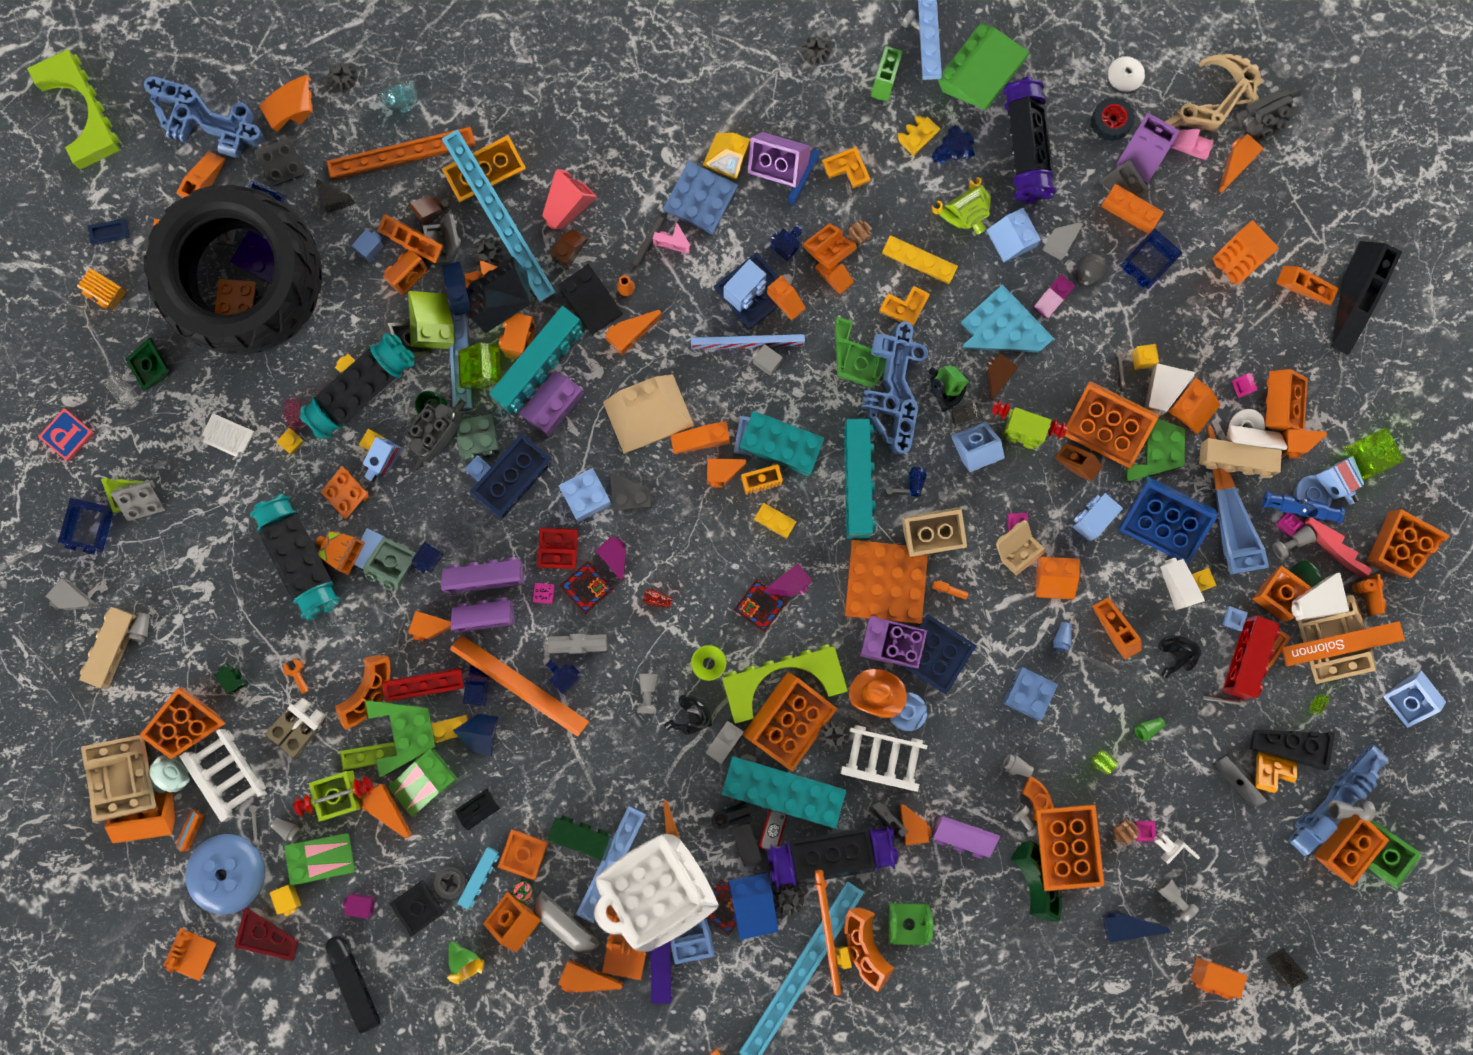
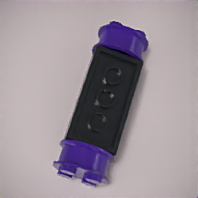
M1031 76L1023 77L1016 82L1007 83L1003 89V94L1007 98L1005 110L1008 111V118L1011 124L1010 136L1012 137V153L1015 161L1013 167L1017 175L1013 178V184L1016 185L1017 189L1014 197L1016 200L1024 201L1029 205L1037 203L1038 200L1052 199L1056 193V188L1052 185L1054 173L1046 106H1044L1046 99L1042 96L1044 83L1033 79Z
M885 825L884 829L878 830L863 828L791 840L790 845L789 841L786 842V845L776 847L770 844V849H767L769 865H773V869H770L772 885L776 884L778 889L783 884L793 883L795 886L796 884L816 882V870H823L824 880L875 872V870L878 872L879 868L890 866L892 869H895V864H897L899 857L897 848H893V840H895L893 828L889 829L888 825Z

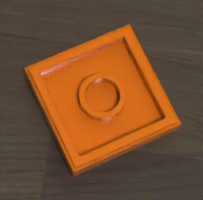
M511 829L498 868L535 881L549 842Z

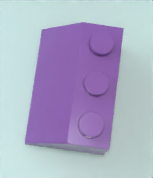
M761 132L751 137L748 173L796 188L809 164L811 146Z
M554 371L521 410L519 415L549 437L582 398L584 392L582 388L568 377Z
M507 598L495 599L496 602L488 603V600L477 601L476 605L470 606L469 603L457 604V607L452 608L451 630L465 632L515 625L513 602L507 601Z
M937 815L931 838L935 839L934 843L946 847L948 843L954 845V850L965 853V850L973 852L972 856L984 859V856L990 858L1000 836Z

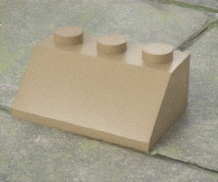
M958 507L901 517L910 557L967 547L962 509Z

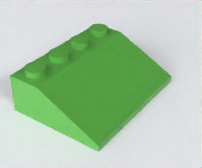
M980 23L943 70L941 79H938L943 93L987 110L1030 53L996 28Z

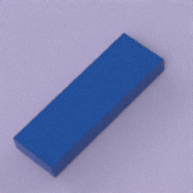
M816 149L812 151L809 157V164L796 188L793 187L789 194V204L794 206L819 160L820 151Z

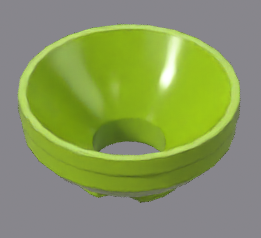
M712 645L702 646L692 656V670L702 680H715L726 669V657L718 647ZM706 658L714 660L715 665L712 669L704 668L703 661Z

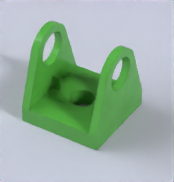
M889 903L888 944L929 945L933 938V917L929 904ZM908 918L914 921L913 928L909 930L903 927L904 920Z

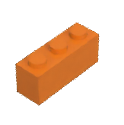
M1114 184L1101 205L1102 208L1147 234H1150L1164 213L1162 210L1117 184Z

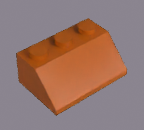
M1292 369L1269 371V377L1267 378L1268 395L1265 399L1267 405L1264 417L1265 427L1282 432L1288 429L1305 430L1308 378Z
M154 792L156 809L107 819L105 829L112 843L172 835L175 824L173 792Z
M1359 815L1342 819L1337 825V830L1313 855L1327 869L1352 886H1354L1389 841L1370 821L1362 820Z

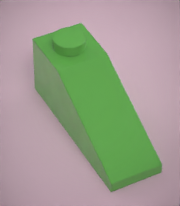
M885 46L871 97L889 101L903 53L902 50Z

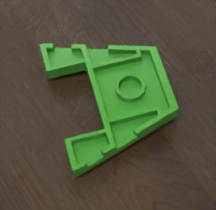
M837 316L835 318L837 377L867 387H875L884 374L886 358L872 355V348L849 341L848 338L853 321Z
M1158 419L1146 440V465L1133 464L1131 469L1126 467V482L1185 466V428Z
M373 700L365 701L369 719L386 715L390 716L397 755L376 759L379 777L388 774L436 746L429 708Z

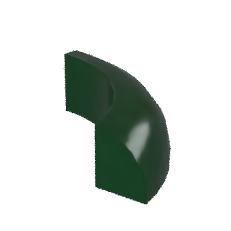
M1032 840L1023 842L1013 853L1011 861L1020 868L1027 880L1031 897L1029 914L1042 920L1059 922L1062 910V896H1059L1058 890L1044 891L1040 847Z

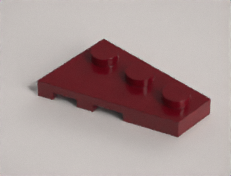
M245 907L234 948L293 961L299 940L248 907Z

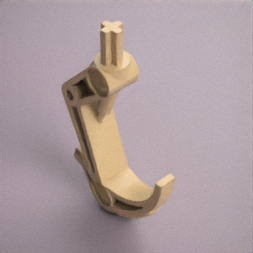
M1219 54L1201 60L1199 63L1200 68L1205 65L1214 64L1227 69L1236 81V87L1222 104L1198 106L1187 103L1175 112V116L1165 122L1174 128L1181 125L1206 131H1216L1234 105L1245 103L1250 105L1259 100L1256 92L1263 80L1258 70L1259 67L1256 64L1252 65L1250 63L1251 60L1247 58L1242 59L1241 56H1233L1232 54ZM1243 93L1246 97V100L1238 101V99Z

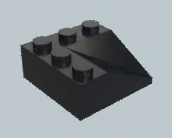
M514 257L503 261L500 266L494 270H489L484 277L474 280L468 286L471 319L485 334L532 304L527 271Z

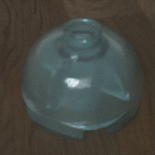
M414 80L406 81L405 85H393L379 92L384 105L392 111L400 110L401 114L411 111V106L418 99V91Z

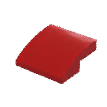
M540 527L537 568L576 569L578 529Z

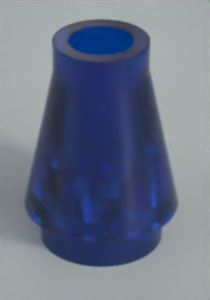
M913 467L908 473L909 494L919 497L921 496L927 474L924 468Z

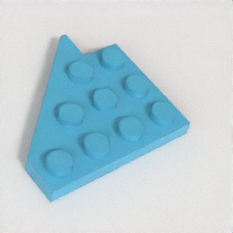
M1003 284L961 322L973 336L962 346L963 349L1039 353L1054 340L1051 334Z

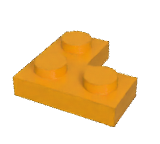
M857 147L822 160V165L829 179L846 173L853 189L869 183L871 180Z
M915 286L912 287L906 301L888 293L879 312L899 322L907 321L914 326L930 294Z
M1258 752L1256 755V788L1275 793L1278 790V778L1293 783L1296 781V762Z

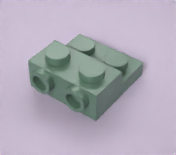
M493 414L462 419L458 424L460 427L457 430L459 455L462 459L473 460L477 455L491 457L496 452H500Z
M383 537L363 567L364 574H366L365 577L372 582L376 580L382 582L383 587L388 590H393V588L399 590L408 576L409 569L417 558V553Z

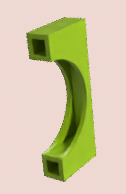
M67 49L27 68L34 84L42 92L52 88H69L83 94L88 106L86 126L80 136L65 147L72 163L81 170L120 151L118 146L120 141L114 132L112 133L110 129L112 127L111 122L102 113L105 111L102 104L96 101L95 96L97 94L91 85L89 86L87 82L89 80L88 75L79 66L82 65L79 57L76 54L73 55Z
M823 645L818 647L819 651L812 653L811 649L799 652L800 656L795 658L792 655L782 657L781 662L774 663L773 660L762 663L763 667L755 668V665L743 668L744 672L739 674L736 671L725 673L726 677L722 678L734 723L737 724L754 719L752 701L755 690L767 675L779 669L796 668L810 673L821 683L827 697L847 692L835 646Z

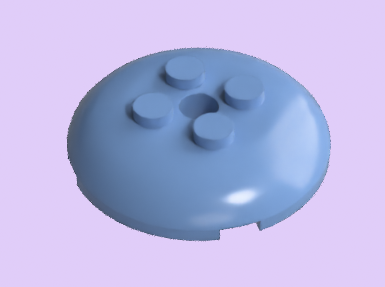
M221 834L208 838L196 847L188 860L185 871L187 890L193 901L210 913L226 915L241 911L248 907L262 890L265 881L263 857L260 851L248 839L242 836ZM222 869L227 873L225 880L219 875Z

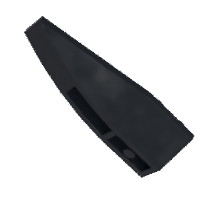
M1360 241L1343 277L1331 342L1332 348L1346 355L1350 354L1378 304L1403 251L1386 243Z

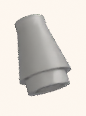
M138 613L128 632L129 639L144 642L145 638H148L150 615Z
M1008 754L1003 762V768L1007 772L1023 775L1028 778L1034 770V767L1027 764L1016 754Z
M279 818L274 819L271 824V828L287 843H295L301 836L302 829L299 828V825Z

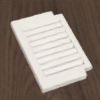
M212 413L202 436L205 437L204 443L238 457L240 453H245L254 431Z

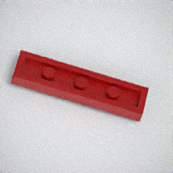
M461 668L382 681L385 702L463 689L464 683Z

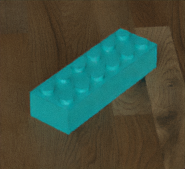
M562 306L489 394L494 402L510 415L518 413L522 409V403L525 399L531 398L535 393V387L546 380V374L550 369L553 370L557 367L560 357L570 351V345L575 340L578 341L583 335L582 331L584 330L581 320Z
M846 419L844 425L846 539H870L874 531H876V520H872V515H874L876 510L875 500H872L873 493H875V481H871L875 471L874 462H871L872 455H874V443H870L874 428L873 424H870V419Z
M732 756L721 795L836 829L846 790Z

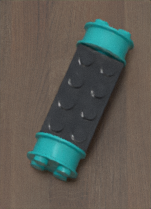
M384 333L382 340L378 344H372L365 353L322 391L314 395L310 404L307 406L303 405L300 408L301 414L299 418L312 429L313 434L317 438L331 439L336 429H342L344 424L350 421L396 379L402 377V372L407 367L412 368L414 366V354L401 344L402 341L397 335L391 336Z
M279 494L273 500L257 503L255 509L250 513V517L255 518L259 526L257 531L293 603L298 604L302 612L300 617L310 621L318 617V614L323 611L329 613L335 610V606L341 601V598L336 597L332 589L334 584L297 511H293L289 503L291 501L290 497Z

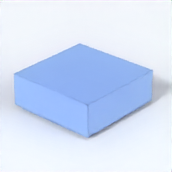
M1229 606L1227 607L1222 625L1243 631L1248 612Z

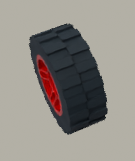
M1109 97L1102 100L1091 117L1093 131L1098 137L1106 141H1118L1122 137L1124 138L1134 124L1135 114L1133 113V108L1124 99H1119V97Z

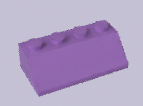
M517 557L506 558L505 562L488 560L486 564L479 565V562L467 563L465 567H460L458 564L449 565L448 569H443L441 590L447 594L525 585L523 564L521 560H517Z

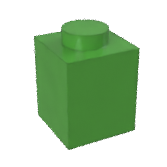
M955 366L942 367L935 378L943 382V392L947 396H959L969 382Z

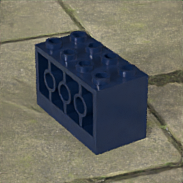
M521 433L470 490L471 497L501 522L551 465L552 458Z

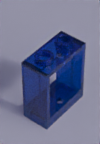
M1154 228L1123 261L1121 266L1125 273L1132 275L1141 287L1149 290L1183 252ZM1148 242L1169 260L1153 279L1149 278L1131 261Z
M70 498L58 543L64 544V548L76 551L77 548H82L83 553L87 554L103 553L114 514L111 507ZM81 509L102 514L94 545L72 541Z

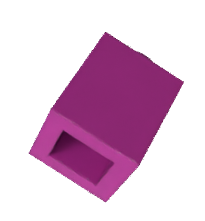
M356 893L349 894L343 902L344 915L365 919L371 918L376 897Z

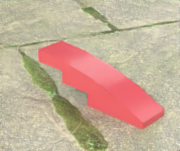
M1312 517L1303 521V525H1308L1315 533L1318 544L1342 566L1361 578L1370 575L1372 569L1355 560L1358 552L1342 544L1345 536Z

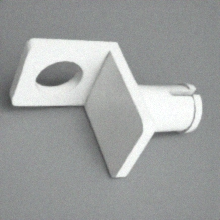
M1163 832L1157 834L1163 841L1156 836L1154 838V842L1166 851L1161 856V859L1167 864L1183 848L1195 858H1200L1179 838L1173 843Z

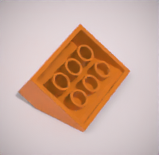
M1090 381L1066 425L1068 428L1065 436L1131 469L1158 420L1159 414Z
M787 672L742 736L793 772L818 737L821 726L829 722L838 708L798 677Z
M1088 804L1036 810L1044 891L1104 886L1096 805Z

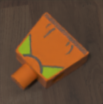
M330 531L326 538L319 536L315 541V545L320 548L318 552L319 557L346 575H349L365 542L353 536Z

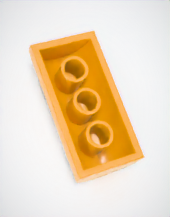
M509 135L472 153L492 187L526 170ZM455 162L442 168L459 203L475 196Z

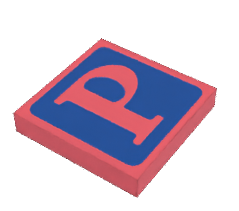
M63 408L38 437L69 462L91 438L94 432L67 409Z

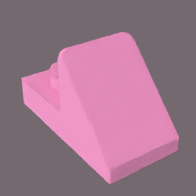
M1200 129L1180 130L1171 148L1206 160L1214 141L1198 136Z
M676 223L673 236L663 231H660V233L654 232V245L690 254V244L678 223Z

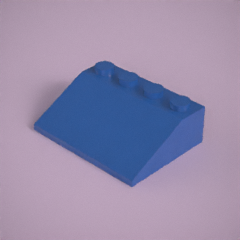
M1146 476L1119 531L1173 558L1176 557L1177 560L1184 559L1185 563L1189 565L1218 516L1215 509Z

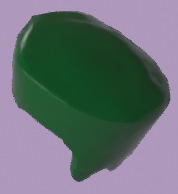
M423 391L415 400V411L420 414L427 403L436 408L440 404L447 405V401L437 392Z
M1300 561L1290 569L1291 573L1311 587H1314L1323 580L1321 572L1311 562Z

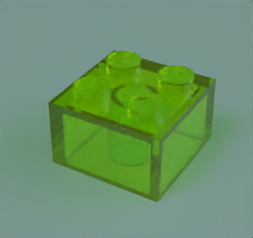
M480 342L458 351L460 388L481 390L495 385L501 380L499 345Z
M1387 427L1344 447L1349 457H1354L1363 480L1405 461Z

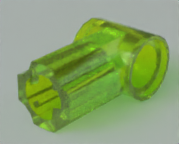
M1104 749L1100 750L1097 754H1093L1090 758V766L1094 770L1103 771L1106 775H1109L1119 763Z

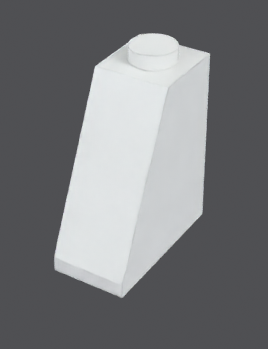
M1156 364L1152 368L1144 408L1159 414V416L1166 413L1193 378L1195 372Z
M1175 557L1166 560V564L1160 568L1175 610L1204 602V597L1184 559L1177 561Z
M1340 573L1326 577L1292 601V613L1296 621L1337 615L1349 611Z

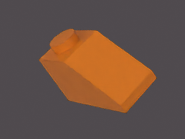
M782 275L767 287V294L791 321L806 309L795 289Z
M1294 429L1284 431L1282 436L1287 445V450H1282V455H1287L1290 459H1299L1300 456L1308 453L1327 436V432Z
M708 459L707 484H711L713 488H721L722 485H727L746 467V459Z
M415 611L408 633L413 635L412 639L424 642V639L431 640L450 630L451 621Z
M899 804L901 824L908 831L903 836L904 845L929 843V838L932 837L931 827L927 826V822L907 806Z

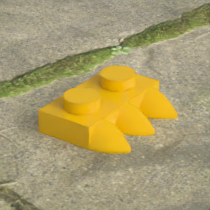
M915 116L917 126L912 124L906 125L909 135L897 133L900 144L913 156L919 153L941 130L928 117Z

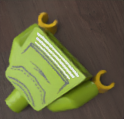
M976 177L977 184L970 180V189L947 203L945 205L946 208H943L941 201H937V205L940 208L936 209L932 206V212L940 214L947 222L958 228L969 229L973 227L975 233L980 234L986 230L982 220L990 215L991 196L985 187L981 185V178Z

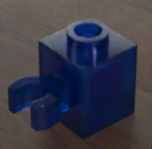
M797 224L791 233L787 232L784 228L780 232H775L770 239L772 241L771 249L788 262L800 248V241L797 238L802 234L803 229Z
M552 660L546 664L554 673L549 681L564 695L581 679L578 676L580 671L573 664L570 667L565 664L561 669Z

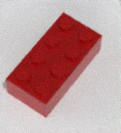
M1259 616L1246 619L1243 631H1240L1222 692L1241 699H1254L1261 694L1263 689L1261 683L1263 677H1266L1268 673L1267 663L1274 653V648L1272 647L1280 634L1278 629L1279 623Z

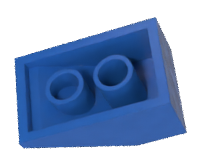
M768 872L728 880L739 939L744 940L779 932Z

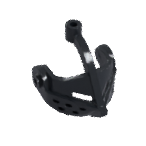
M931 367L928 371L931 375V392L936 397L941 411L947 412L962 400L966 392V386L959 396H950L951 398L946 401L945 399L948 396L943 392V382L940 379H935L938 375V370Z
M1181 636L1163 638L1159 642L1158 648L1163 652L1174 654L1180 661L1171 668L1165 667L1161 675L1168 678L1170 674L1176 672L1182 666L1186 671L1192 670L1202 654L1198 644ZM1180 648H1184L1186 650H1189L1190 652L1186 653L1180 651Z
M682 695L679 697L678 702L688 712L690 723L677 724L673 720H669L664 724L667 730L673 728L681 730L685 735H690L711 727L712 719L709 710L703 702L691 695ZM697 714L700 715V717L702 718L703 722H700V720H699L698 717L696 716Z

